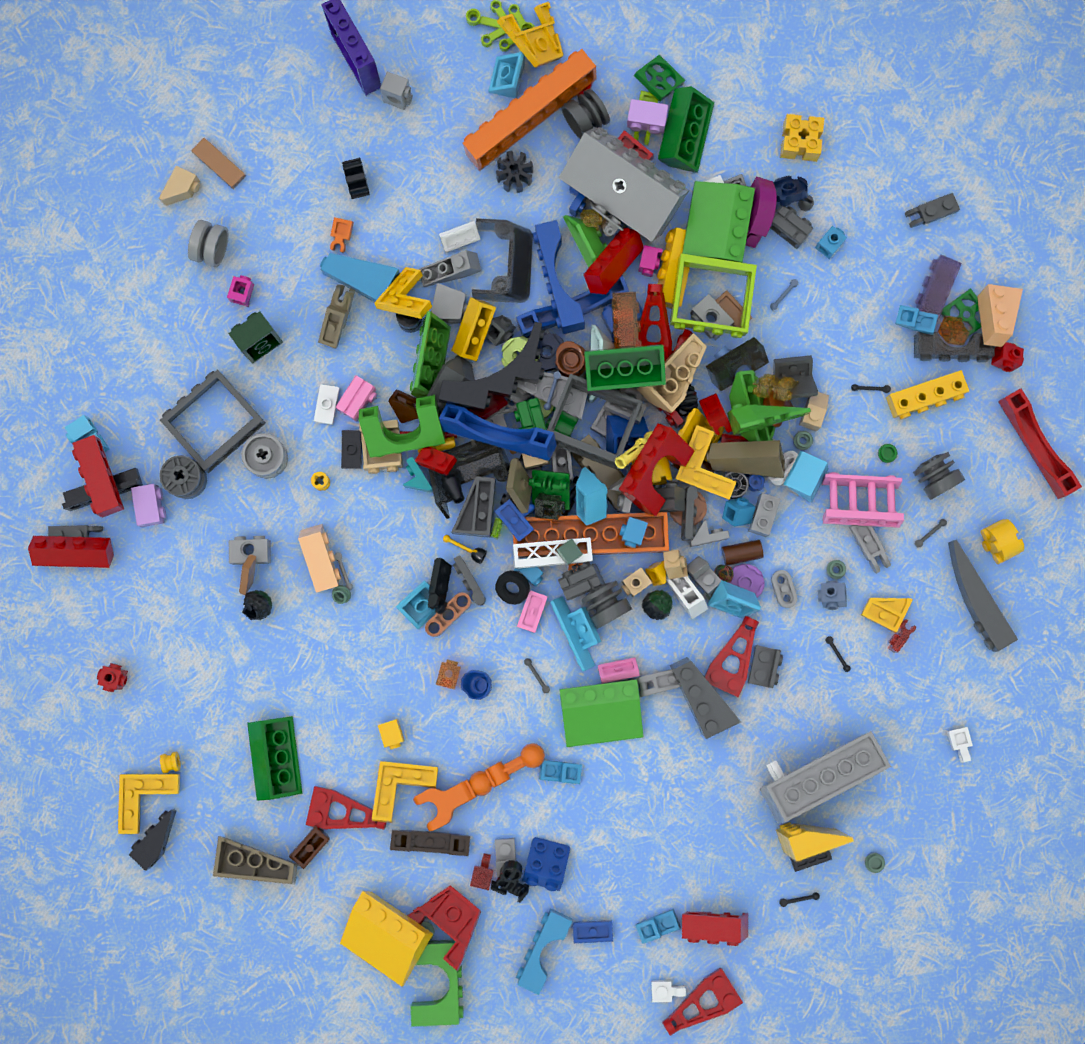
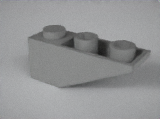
M465 250L422 267L419 270H421L423 275L421 277L423 287H427L437 283L440 284L468 277L480 272L481 267L477 253Z

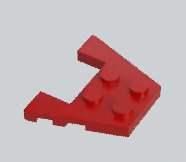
M450 885L429 899L430 901L414 909L407 916L420 925L426 917L429 918L456 941L443 959L458 971L481 910Z

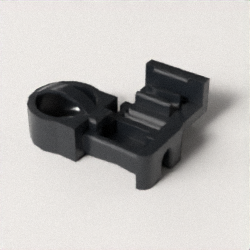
M514 860L506 861L500 869L498 879L496 881L492 880L491 890L502 895H506L508 891V893L518 896V902L521 903L529 893V885L518 883L522 876V865Z

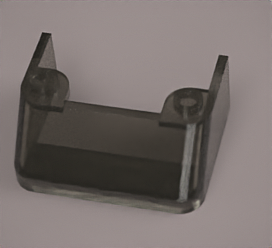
M476 218L478 231L495 232L498 238L509 240L507 276L495 277L492 281L491 290L472 289V297L482 301L523 303L527 301L530 296L532 232L528 228L508 220Z
M473 440L444 451L455 456L457 459L448 475L455 474L456 477H459L460 484L472 481L476 476L483 477L491 473L494 474L495 479L499 482L508 480L510 462L504 448ZM429 469L435 504L445 518L449 519L447 503L453 500L442 487V479L446 475Z

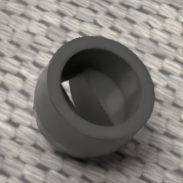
M810 195L805 199L809 202L799 200L798 206L802 211L812 209L814 200Z

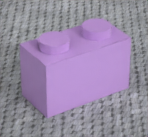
M631 99L627 128L633 131L646 130L652 134L664 133L668 105Z
M155 484L131 488L137 526L147 527L163 524L164 518H166V511L161 504V499H163L162 489Z

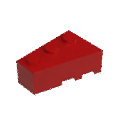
M687 911L682 914V939H688V942L699 943L700 940H707L708 944H719L720 941L727 942L729 946H738L739 943L748 937V913H742V916L730 915V912L712 914V912Z

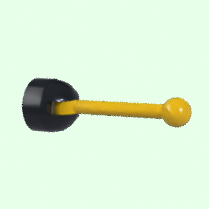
M449 535L443 536L444 542H450L471 553V558L476 563L481 564L487 550L479 547L472 550L454 541Z

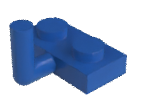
M510 499L494 511L518 542L534 530L525 519L529 513L535 511V506L532 503L529 504L528 513H521Z

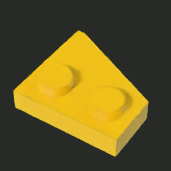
M869 598L861 616L897 633L913 599Z

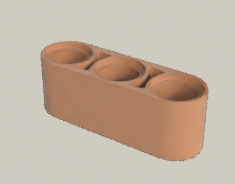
M463 592L456 594L447 603L445 609L453 611V618L445 620L443 614L436 613L426 623L425 630L427 634L432 637H438L469 609L472 603L470 596ZM461 596H465L468 599V603L464 607H460L457 604V600ZM432 623H438L440 627L439 631L435 634L429 630Z

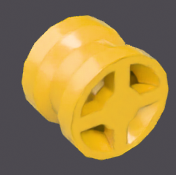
M172 752L171 755H160V766L163 773H168L170 770L180 771L181 762L178 752Z

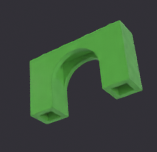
M435 395L416 398V411L420 424L414 431L407 434H396L389 431L383 424L378 406L359 409V423L370 458L445 444V432L442 430L439 420L440 412Z
M455 940L429 941L416 965H436L442 968L449 978L450 987L446 995L439 1000L412 1002L411 1027L459 1025L460 1018L464 1017L463 1006H460L459 998H463V986H459V978H462V965L456 971L443 959L455 944Z

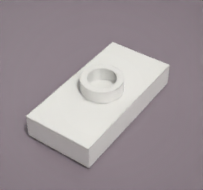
M474 221L439 234L445 252L481 240Z
M320 384L314 422L333 425L336 412L335 407L340 391L339 387Z

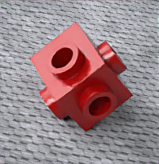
M1008 342L1002 347L996 346L993 348L991 365L1001 368L1005 372H1012L1022 366L1024 349Z
M110 663V666H103L97 674V685L103 686L102 690L109 692L122 690L127 682L128 671L121 669V665Z

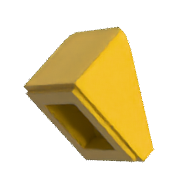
M664 561L655 562L645 569L653 586L666 583Z

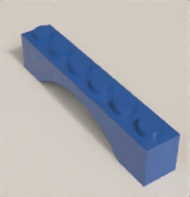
M557 220L537 224L532 235L534 243L538 244L540 248L537 250L539 261L543 260L544 266H541L544 278L547 277L549 283H546L548 294L553 296L551 306L553 312L557 311L558 317L555 318L557 328H561L563 334L585 329V320L581 306L564 291L555 272L557 254L562 245Z
M622 275L606 295L590 293L588 290L572 297V299L580 304L584 315L628 296L629 289ZM550 305L521 314L516 317V322L522 336L528 338L530 337L534 322L542 323L541 329L547 330L557 326L555 318L558 315L557 311L553 312Z
M446 403L439 417L444 432L550 461L557 446L554 432L536 427L531 429L503 427L478 417L464 407Z

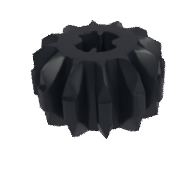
M691 384L687 389L685 399L675 409L680 416H687L694 408L698 407L697 392Z

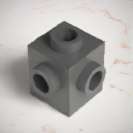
M503 315L496 318L493 317L486 338L497 346L511 339L514 336L513 331L516 327L509 318Z

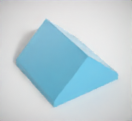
M522 52L496 57L488 92L517 98L525 65V55Z
M800 451L783 485L807 501L812 502L829 469L828 462Z
M425 580L396 606L417 629L436 614L435 609L428 607L430 585Z
M721 580L708 602V606L739 618L758 612L761 609L754 592Z

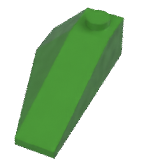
M737 404L731 407L732 410L727 415L733 435L806 416L811 412V409L763 405L743 406V404Z

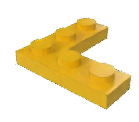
M405 267L374 302L376 309L422 319L432 307L430 300L407 296V293L423 276L421 270Z
M696 425L689 443L694 453L686 467L680 466L675 479L730 500L736 481L701 468L715 432Z
M380 761L372 821L392 823L397 784L436 788L438 767Z
M120 774L118 834H139L140 794H179L180 774Z

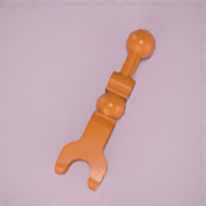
M527 744L523 747L519 757L504 765L501 761L485 771L475 772L471 775L470 779L446 791L429 788L415 796L413 801L416 805L432 802L437 807V816L427 824L429 832L450 823L456 808L477 796L487 795L491 792L492 788L508 781L510 774L525 766L528 768L539 767L545 760L544 750L538 744Z

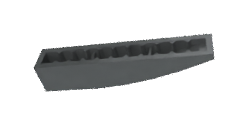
M957 539L949 542L948 546L956 581L964 603L975 622L973 625L977 632L981 633L985 638L984 644L989 650L993 652L1000 651L1017 641L1018 638Z

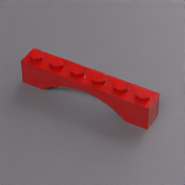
M1022 388L998 401L1056 497L1060 499L1080 489L1082 486L1073 471L1059 458L1046 440L1035 418L1032 405Z

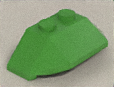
M565 215L563 218L589 268L607 247V244L601 243L599 238L602 235L597 226L593 227L591 222Z
M753 370L736 373L729 395L731 406L743 404V406L763 405V400L768 396V392L761 380L755 376L756 373ZM770 425L741 433L740 435L748 441H773L772 438L776 427Z

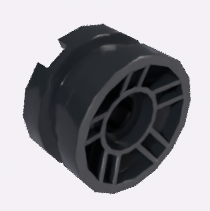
M729 472L724 476L736 481V484L738 483L730 499H737L746 493L749 485L748 479L743 473Z

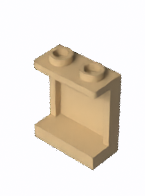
M398 420L383 421L384 426L389 431L400 434ZM359 423L364 471H368V474H376L384 469H387V472L399 471V468H403L402 453L370 458Z

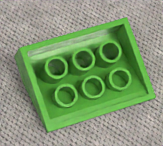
M695 181L682 254L742 263L755 188L738 184Z
M427 311L424 317L423 325L419 331L420 342L416 348L417 359L413 366L414 377L410 383L411 395L416 398L428 395L437 375L445 364L451 326L431 311Z
M637 679L559 689L567 747L643 738Z

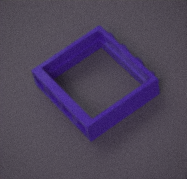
M329 0L321 4L330 34L365 96L380 89L381 82L375 60L341 0Z

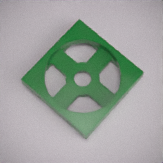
M660 54L639 69L634 75L660 102L685 82V79ZM659 65L664 71L661 73L657 72L653 66ZM645 72L652 77L651 81L647 80ZM669 76L675 80L673 87L666 81ZM656 77H661L662 81H658Z
M971 288L939 311L961 341L981 328V322L979 324L974 318L975 313L979 311L978 298ZM961 300H970L975 304L968 307ZM953 305L959 311V316L955 319H952L950 316V310ZM964 311L970 313L969 318L963 316ZM963 321L968 322L972 330L963 331L958 325Z

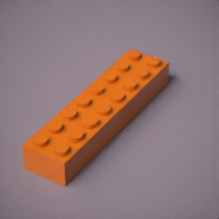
M583 49L573 52L566 62L556 65L552 73L542 76L538 84L534 87H528L524 91V95L513 99L506 109L499 110L492 120L484 122L480 125L478 131L474 134L470 133L464 138L462 144L468 158L481 171L574 98L580 91H583L589 84L597 80L596 65Z
M659 512L657 516L648 513L606 514V518L587 526L577 515L560 516L558 520L525 517L534 530L520 542L513 535V544L591 538L592 555L663 553L669 551L667 512ZM629 517L648 523L640 547L631 548L625 546V542L621 541L622 536L619 533L622 524L626 525ZM586 542L578 543L577 546L583 554H587ZM540 546L535 553L540 557H546L550 550L545 546ZM517 548L518 558H526L531 554L526 548Z

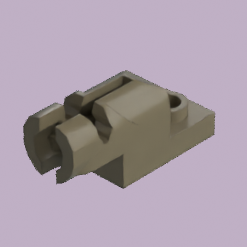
M337 285L331 304L326 309L318 343L335 349L338 347L342 329L346 325L355 290L350 288L349 291L345 292L343 301L340 300L339 297L342 296L345 285Z

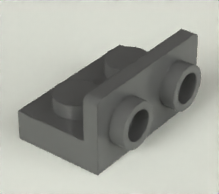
M756 645L748 683L773 688L774 685H777L779 680L777 668L781 666L783 655L780 654L781 650Z

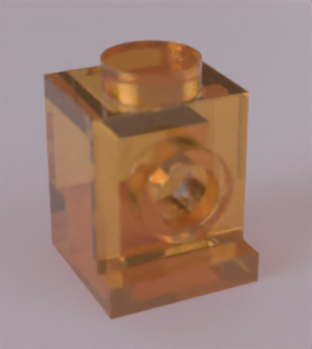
M945 315L938 333L948 344L964 346L970 332L965 328L964 323H962L963 319L960 317Z
M447 659L446 663H441L436 685L456 689L461 667L457 666L458 662ZM447 670L452 671L450 678L445 676Z

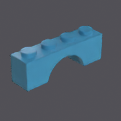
M550 909L549 913H544L541 920L543 924L541 931H536L532 940L535 944L532 949H528L524 958L527 962L524 968H519L516 975L518 986L537 995L540 994L547 979V972L540 963L541 951L551 941L564 940L572 924V918L553 909Z

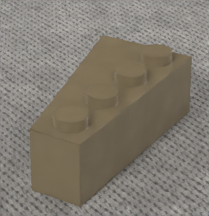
M589 434L581 440L582 442L601 448L599 444ZM571 452V456L581 468L586 467L591 473L596 475V478L601 483L606 485L608 490L606 499L617 512H620L617 506V499L622 493L608 489V487L624 477L622 472L618 468H611Z
M218 836L213 876L295 884L298 864L226 837Z

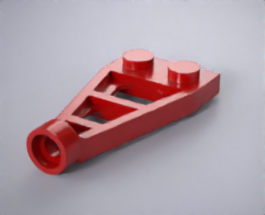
M648 284L647 298L635 339V347L662 344L665 362L672 355V339L663 284ZM652 306L659 307V321H651L649 319ZM651 325H657L660 328L661 340L659 342H649L646 338Z
M745 616L740 627L710 663L704 677L712 686L739 698L747 679L755 629L759 624L758 621ZM745 625L751 627V629L747 630ZM740 637L747 641L743 654L732 649V646ZM729 655H734L740 660L739 671L736 674H732L722 668V663Z
M314 786L306 821L307 826L314 827L316 825L321 829L378 828L385 830L387 822L377 821L376 823L372 821L373 809L335 790ZM332 802H338L346 807L347 811L343 819H330L329 812ZM353 808L365 812L366 815L363 822L350 820Z
M720 967L705 977L662 1023L671 1036L681 1029L725 1015L743 1002ZM707 990H711L718 999V1005L710 1009H703L699 1004V999ZM690 1004H695L699 1010V1015L689 1020L683 1016V1011ZM673 1020L676 1022L675 1027L672 1024Z

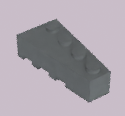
M688 657L670 665L700 732L706 739L741 723Z

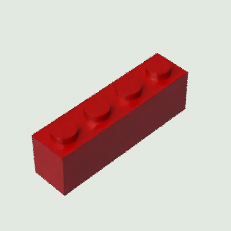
M623 228V231L620 230L587 269L584 277L590 293L606 295L640 254L644 247L640 234L637 231L629 228Z
M92 435L72 443L74 447L72 454L75 460L79 462L80 467L78 471L80 476L85 479L86 485H84V489L87 495L91 497L92 503H90L93 513L103 518L124 510L101 440L97 436Z
M40 535L33 536L28 547L32 566L110 568L114 557L110 538Z

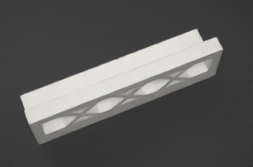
M591 538L573 539L576 545L586 542L587 554H583L570 564L593 561ZM570 539L513 544V569L565 565L563 559L554 550L558 545L565 544ZM540 546H545L550 550L546 557H540L535 553ZM517 548H526L531 554L527 559H518Z

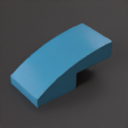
M900 305L895 324L914 331L934 335L938 315L921 312L918 308Z
M544 760L540 765L539 779L580 784L582 765Z
M674 909L635 925L642 944L661 938L662 935L681 928Z

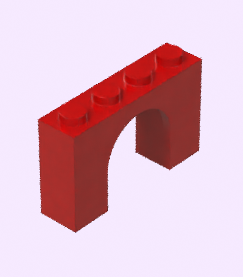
M657 424L618 490L641 511L657 516L666 500L654 489L652 484V474L656 464L660 459L666 457L671 463L686 467L694 450L671 427Z

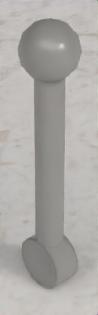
M338 552L335 554V559L338 560L346 583L345 587L352 590L353 585L349 583L341 560L342 554Z

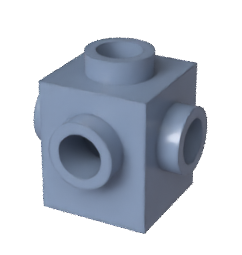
M837 581L821 583V590H818V601L822 602L823 608L836 610L838 607H847L845 583H838Z

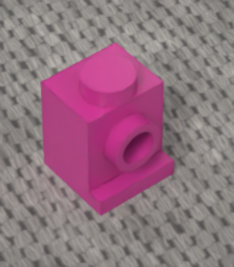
M644 245L638 272H642L644 276L652 277L654 269L658 270L663 249Z
M240 275V277L233 276L227 295L228 300L232 303L249 307V301L254 288L251 279ZM241 289H245L244 294H240Z

